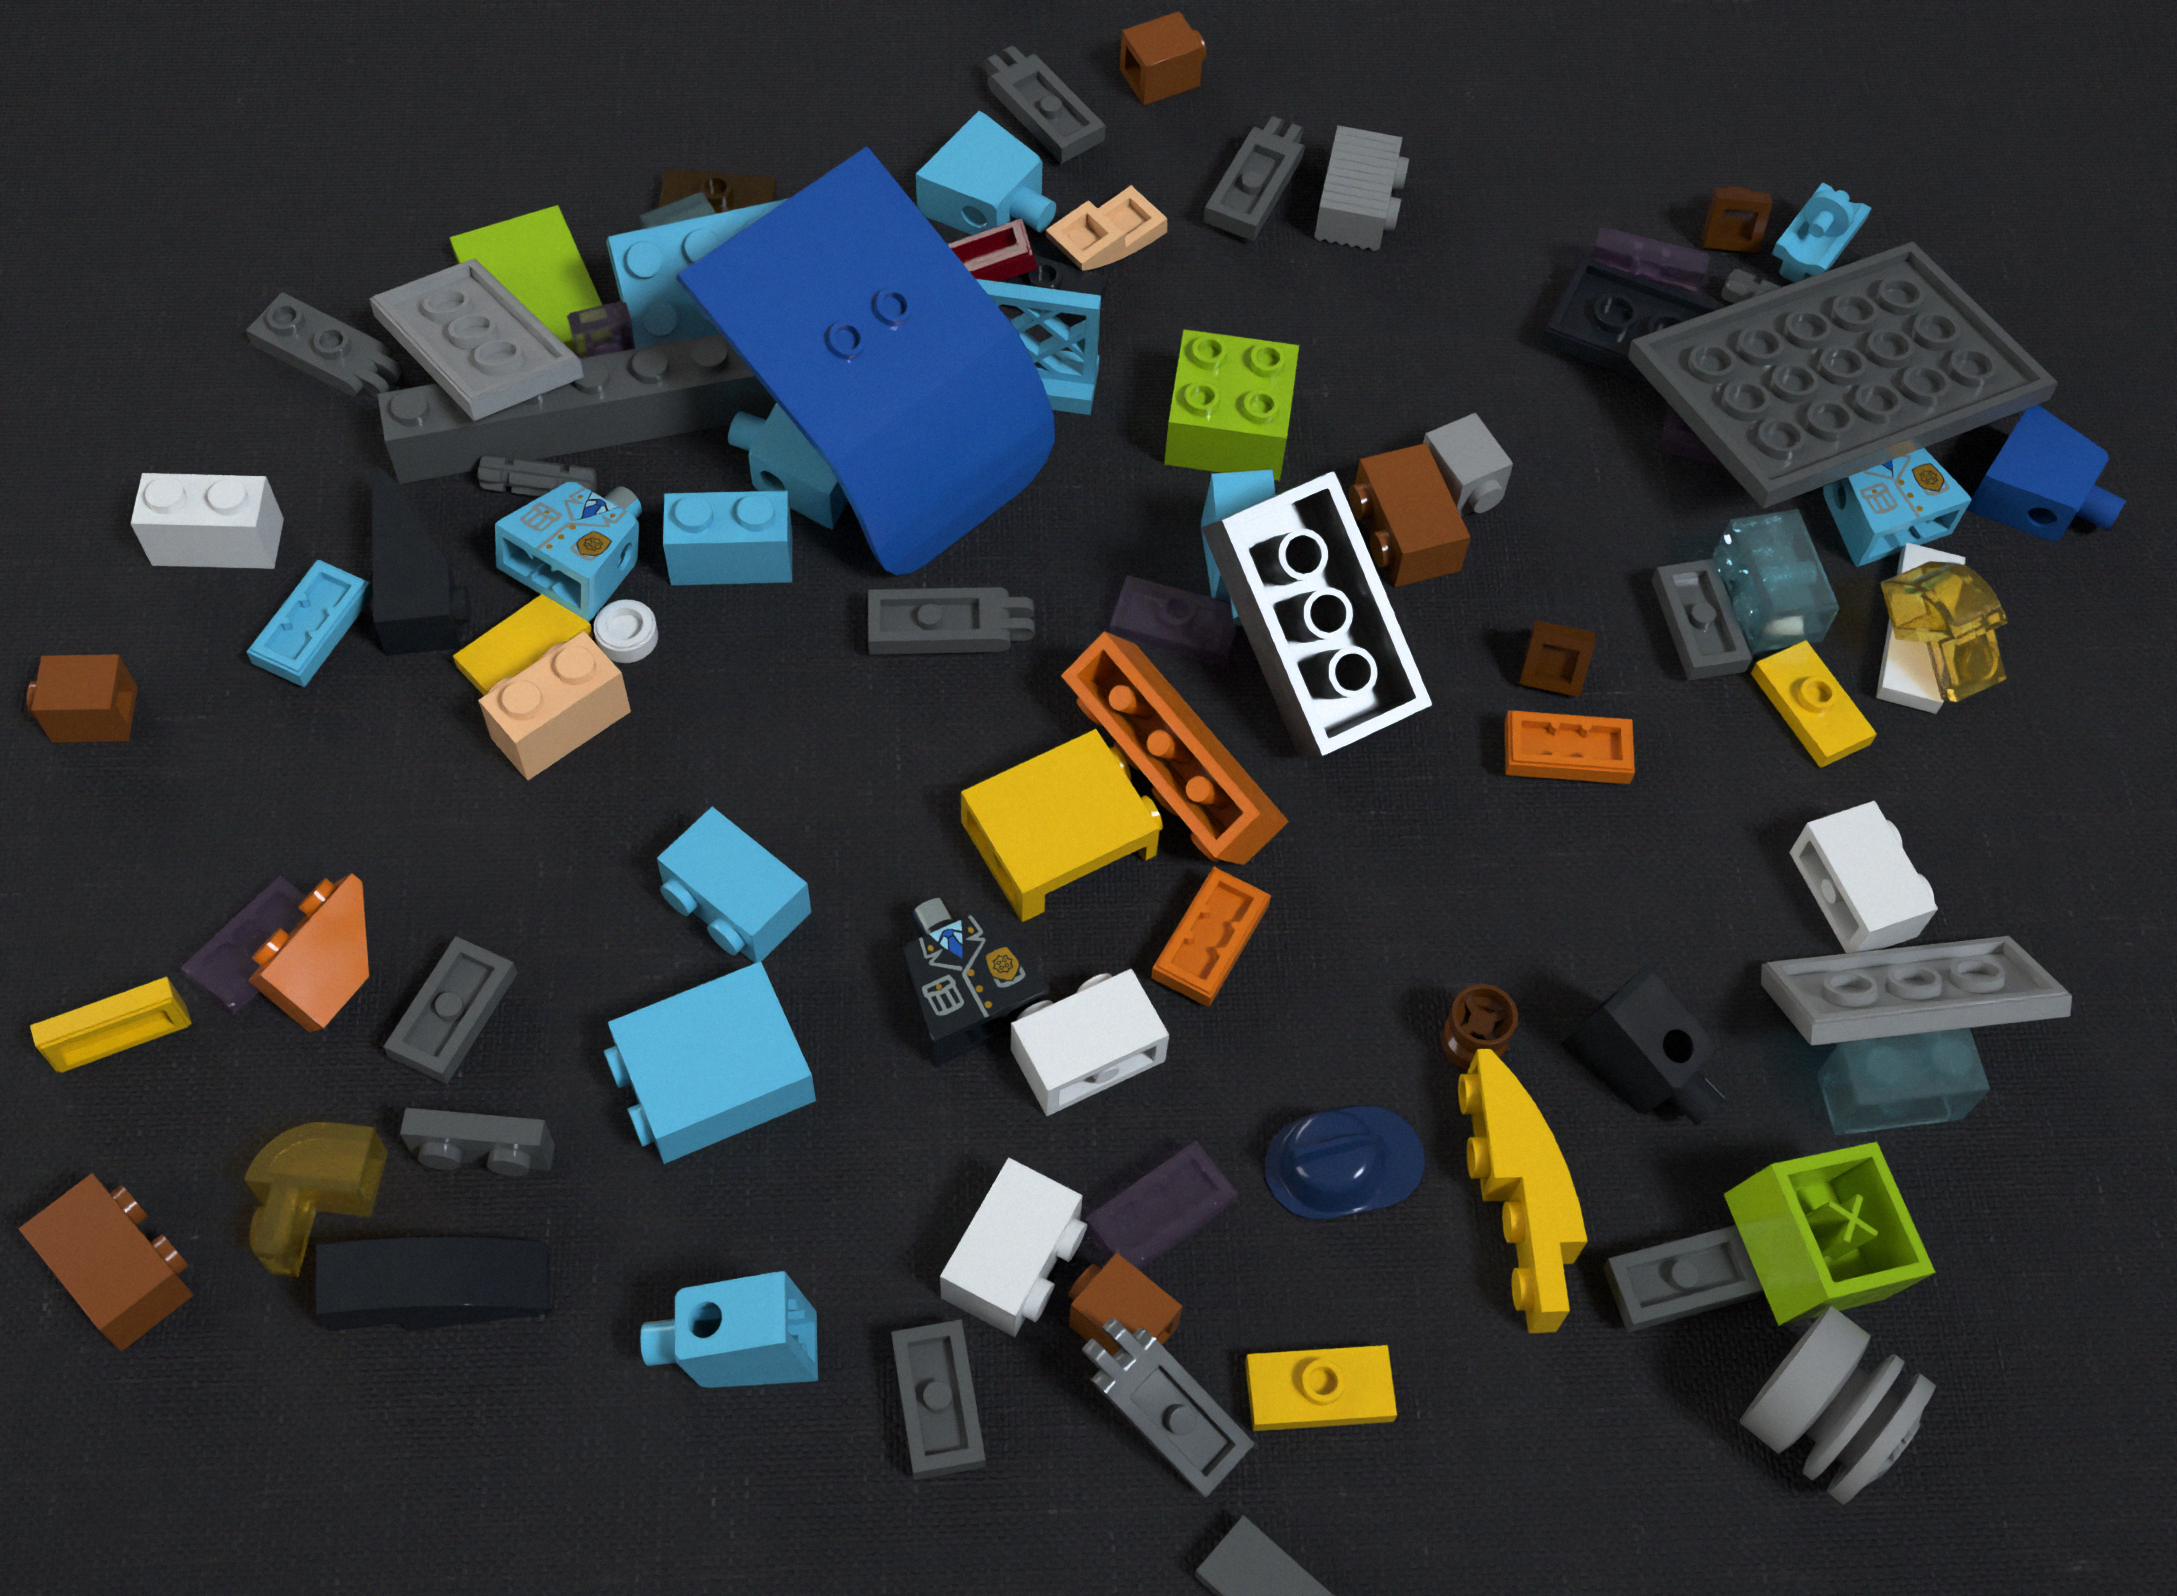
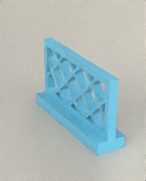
M976 279L997 306L1002 304L1017 306L1024 312L1014 319H1010L1007 315L1005 316L1016 328L1030 353L1044 384L1052 410L1091 415L1099 370L1098 341L1101 296ZM1061 312L1084 315L1086 320L1069 327L1055 315ZM1039 324L1053 336L1039 342L1026 330ZM1068 347L1073 352L1063 351L1062 349Z

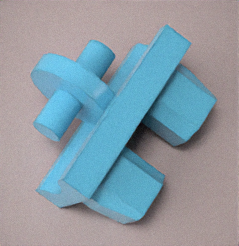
M1822 183L1775 244L1772 255L1783 260L1779 270L1781 276L1796 283L1827 272L1866 221L1871 207L1864 203L1849 202V195L1845 191L1838 190L1835 192L1831 186Z

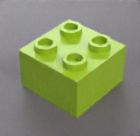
M1184 329L1169 416L1164 465L1220 473L1273 470L1274 480L1280 481L1288 435L1299 345Z
M1877 1142L1770 1164L1724 1193V1197L1778 1326L1820 1316L1829 1305L1841 1311L1885 1300L1936 1273Z

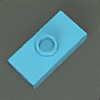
M317 560L247 650L251 663L305 688L373 597V589L370 582L321 560Z

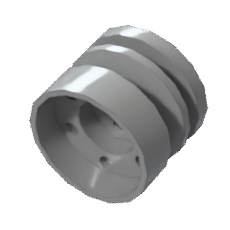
M1829 1305L1805 1332L1757 1394L1740 1419V1424L1778 1454L1788 1449L1804 1433L1816 1443L1806 1459L1803 1474L1813 1481L1835 1458L1841 1461L1843 1464L1833 1477L1827 1492L1844 1505L1863 1487L1881 1478L1905 1450L1920 1427L1919 1421L1924 1407L1930 1400L1936 1385L1918 1372L1896 1395L1892 1393L1889 1388L1897 1378L1905 1362L1897 1355L1892 1354L1869 1374L1857 1365L1868 1346L1871 1335L1833 1306Z

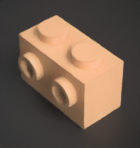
M585 631L568 642L554 645L543 655L541 660L515 677L502 679L492 687L487 695L478 700L491 739L527 781L631 712L622 672Z

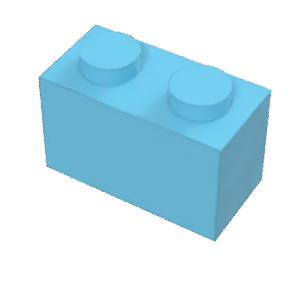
M788 491L664 494L663 547L671 585L792 582V525Z
M713 806L656 858L663 883L660 891L667 902L684 916H688L693 912L709 925L707 930L715 942L731 955H736L740 951L754 963L762 961L811 913L808 883Z

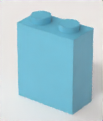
M761 961L608 1022L615 1046L604 1050L606 1060L618 1089L631 1084L639 1103L627 1108L632 1124L642 1147L655 1142L663 1164L816 1101L812 1074Z

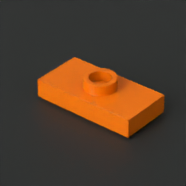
M1510 710L1507 712L1504 721L1505 775L1620 784L1631 783L1635 774L1632 719Z
M1213 867L1153 966L1151 978L1210 1007L1267 910L1271 895Z

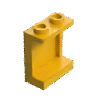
M1097 729L961 791V822L1021 922L1029 920L1045 911V894L1132 852L1138 851L1144 861L1157 854L1159 831L1163 828L1158 809L1148 796L1145 795L1140 798L1130 782L1131 773L1123 754L1115 746L1108 748Z

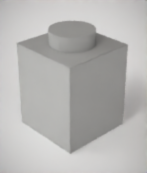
M1476 412L1425 434L1423 444L1427 443L1461 517L1473 511L1476 513L1486 512L1503 499L1513 463Z

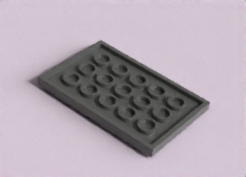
M1914 242L1633 339L1628 354L1630 361L1762 509L2049 401L2058 384L2033 357Z

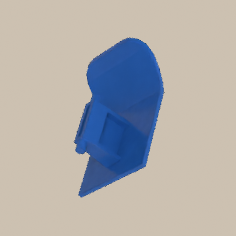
M868 146L684 269L676 277L681 286L830 467L859 521L866 541L876 560L886 571L896 576L913 573L928 564L1016 497L1034 480L1048 459L1055 443L1054 415L1044 384L1019 333Z

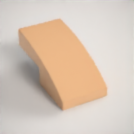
M1131 185L1099 208L1095 207L1089 200L1046 229V237L1077 267L1084 271L1116 262L1154 242L1167 233V217Z

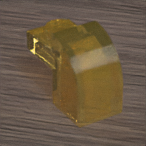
M1929 561L1881 582L1896 640L1926 643L1941 700L1958 702L2007 679L1994 629L2008 622L1995 593L1975 571L1959 563Z
M333 1122L303 1124L275 1137L263 1147L252 1161L244 1181L260 1203L266 1206H259L254 1213L250 1227V1245L255 1255L270 1274L299 1277L316 1211L363 1217L372 1216L388 1155L374 1127Z

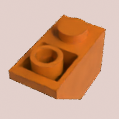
M353 873L338 880L335 884L327 878L323 879L298 906V909L306 916L288 935L279 928L252 957L260 967L247 981L309 1033L325 1028L369 978L363 883Z

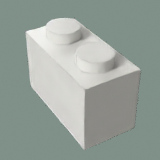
M142 473L131 526L152 566L274 569L284 518L266 476Z
M1875 800L1808 822L1789 852L1846 954L1881 950L1916 938L1938 910L1929 882L1923 875L1916 872L1903 849L1898 829L1891 821L1885 819Z
M1132 968L1113 977L1109 973L1097 975L1082 984L1076 994L1054 1004L1050 1000L1035 1003L1025 1009L1018 1016L1017 1021L1011 1023V1051L1046 1117L1163 1063L1166 1059L1169 1033Z
M1008 1157L940 1276L941 1299L1013 1337L1018 1333L1025 1318L1036 1322L1044 1311L1055 1284L1047 1280L1058 1258L1067 1262L1072 1259L1086 1232L1087 1224L1080 1221L1083 1195Z

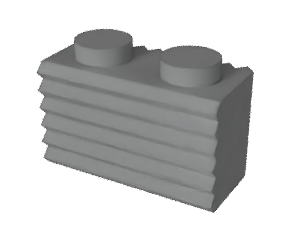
M1337 125L1314 236L1318 241L1326 239L1329 243L1337 241L1340 245L1346 243L1351 247L1358 245L1362 250L1369 247L1374 252L1380 249L1383 230L1395 232L1401 199L1391 197L1392 190L1403 191L1410 159L1399 156L1403 137Z

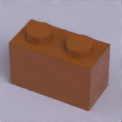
M1427 443L1360 459L1355 485H1351L1349 488L1350 505L1355 517L1358 520L1364 519L1371 534L1370 547L1374 561L1378 567L1386 568L1394 588L1461 571L1471 537Z
M91 1173L18 1229L99 1331L122 1352L194 1295L178 1276L189 1265L163 1233L153 1241H149L137 1226L149 1216L122 1184L112 1192H109L99 1179Z

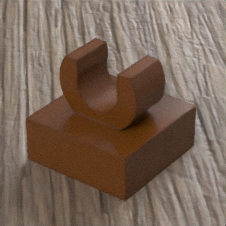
M1726 185L1725 188L1715 187L1702 235L1704 248L1759 253L1773 204L1770 193L1750 191L1749 187Z
M1534 620L1520 672L1519 684L1580 697L1595 645V632Z

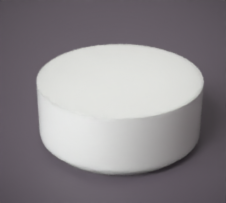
M635 600L612 602L601 609L595 618L594 633L597 645L610 660L620 663H631L641 660L649 655L657 644L658 630L654 614L641 602Z

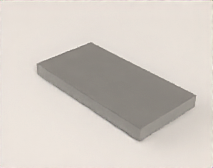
M471 259L377 294L369 299L374 317L473 421L584 377L580 359L476 259Z
M2010 936L1766 962V964H1762L1761 985L1811 1046L2069 1017L2071 1012L2072 995Z

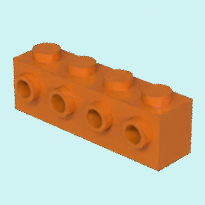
M1104 631L1061 675L1078 695L1079 698L1076 702L1080 709L1093 722L1105 727L1116 740L1113 746L1121 751L1130 766L1143 772L1154 785L1151 791L1155 798L1169 812L1181 817L1192 830L1190 838L1193 843L1212 861L1217 862L1220 859L1245 865L1289 822L1136 644Z

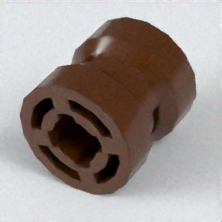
M1472 985L1459 992L1442 1029L1441 1043L1449 1059L1459 1067L1468 1070L1477 1049H1491L1501 1060L1518 1024V1011L1515 1002L1505 991L1493 985ZM1470 1034H1473V1035H1475V1036H1477V1037H1482L1483 1040H1482V1039H1477V1038L1471 1036Z

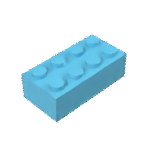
M788 199L608 236L606 243L632 348L638 349L721 334L677 281L676 277L684 269Z

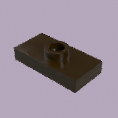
M665 169L657 209L659 224L665 225L774 202L777 194L776 177Z

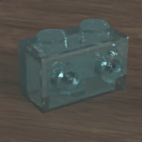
M1799 509L1731 519L1719 545L1714 549L1713 559L1716 562L1722 581H1726L1733 599V610L1741 631L1746 632L1753 652L1791 647L1804 640H1807L1808 643L1823 641L1840 608Z
M1970 1028L1839 1042L1836 1049L1817 1073L1835 1135L1963 1120L1990 1090Z

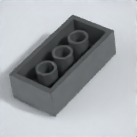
M1335 471L1310 479L1201 527L1298 757L1324 756L1432 705Z

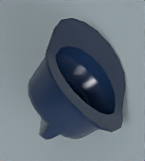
M1354 1106L1338 1110H1321L1284 1126L1274 1137L1265 1158L1266 1182L1275 1200L1292 1214L1310 1220L1335 1219L1387 1208L1404 1201L1419 1186L1426 1166L1424 1146L1414 1128L1397 1113L1378 1106Z

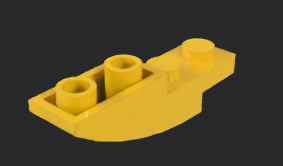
M1477 1049L1467 1074H1460L1458 1083L1460 1109L1463 1115L1471 1114L1474 1137H1469L1467 1141L1469 1175L1472 1179L1480 1178L1483 1202L1505 1201L1502 1211L1504 1236L1507 1243H1516L1519 1268H1514L1512 1272L1513 1302L1517 1311L1525 1310L1528 1333L1556 1332L1570 1312L1563 1264H1574L1587 1243L1580 1203L1569 1169L1556 1139L1533 1099L1511 1070L1491 1049Z

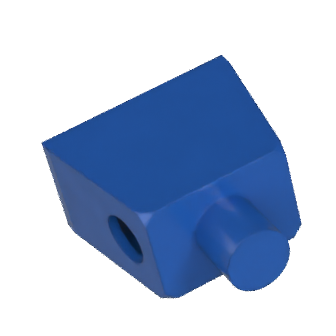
M2035 405L2027 408L1980 483L1966 510L2053 542L2060 540L2075 515L2108 531L2127 500L2095 485L2096 480L2109 460L2107 451L2041 406Z

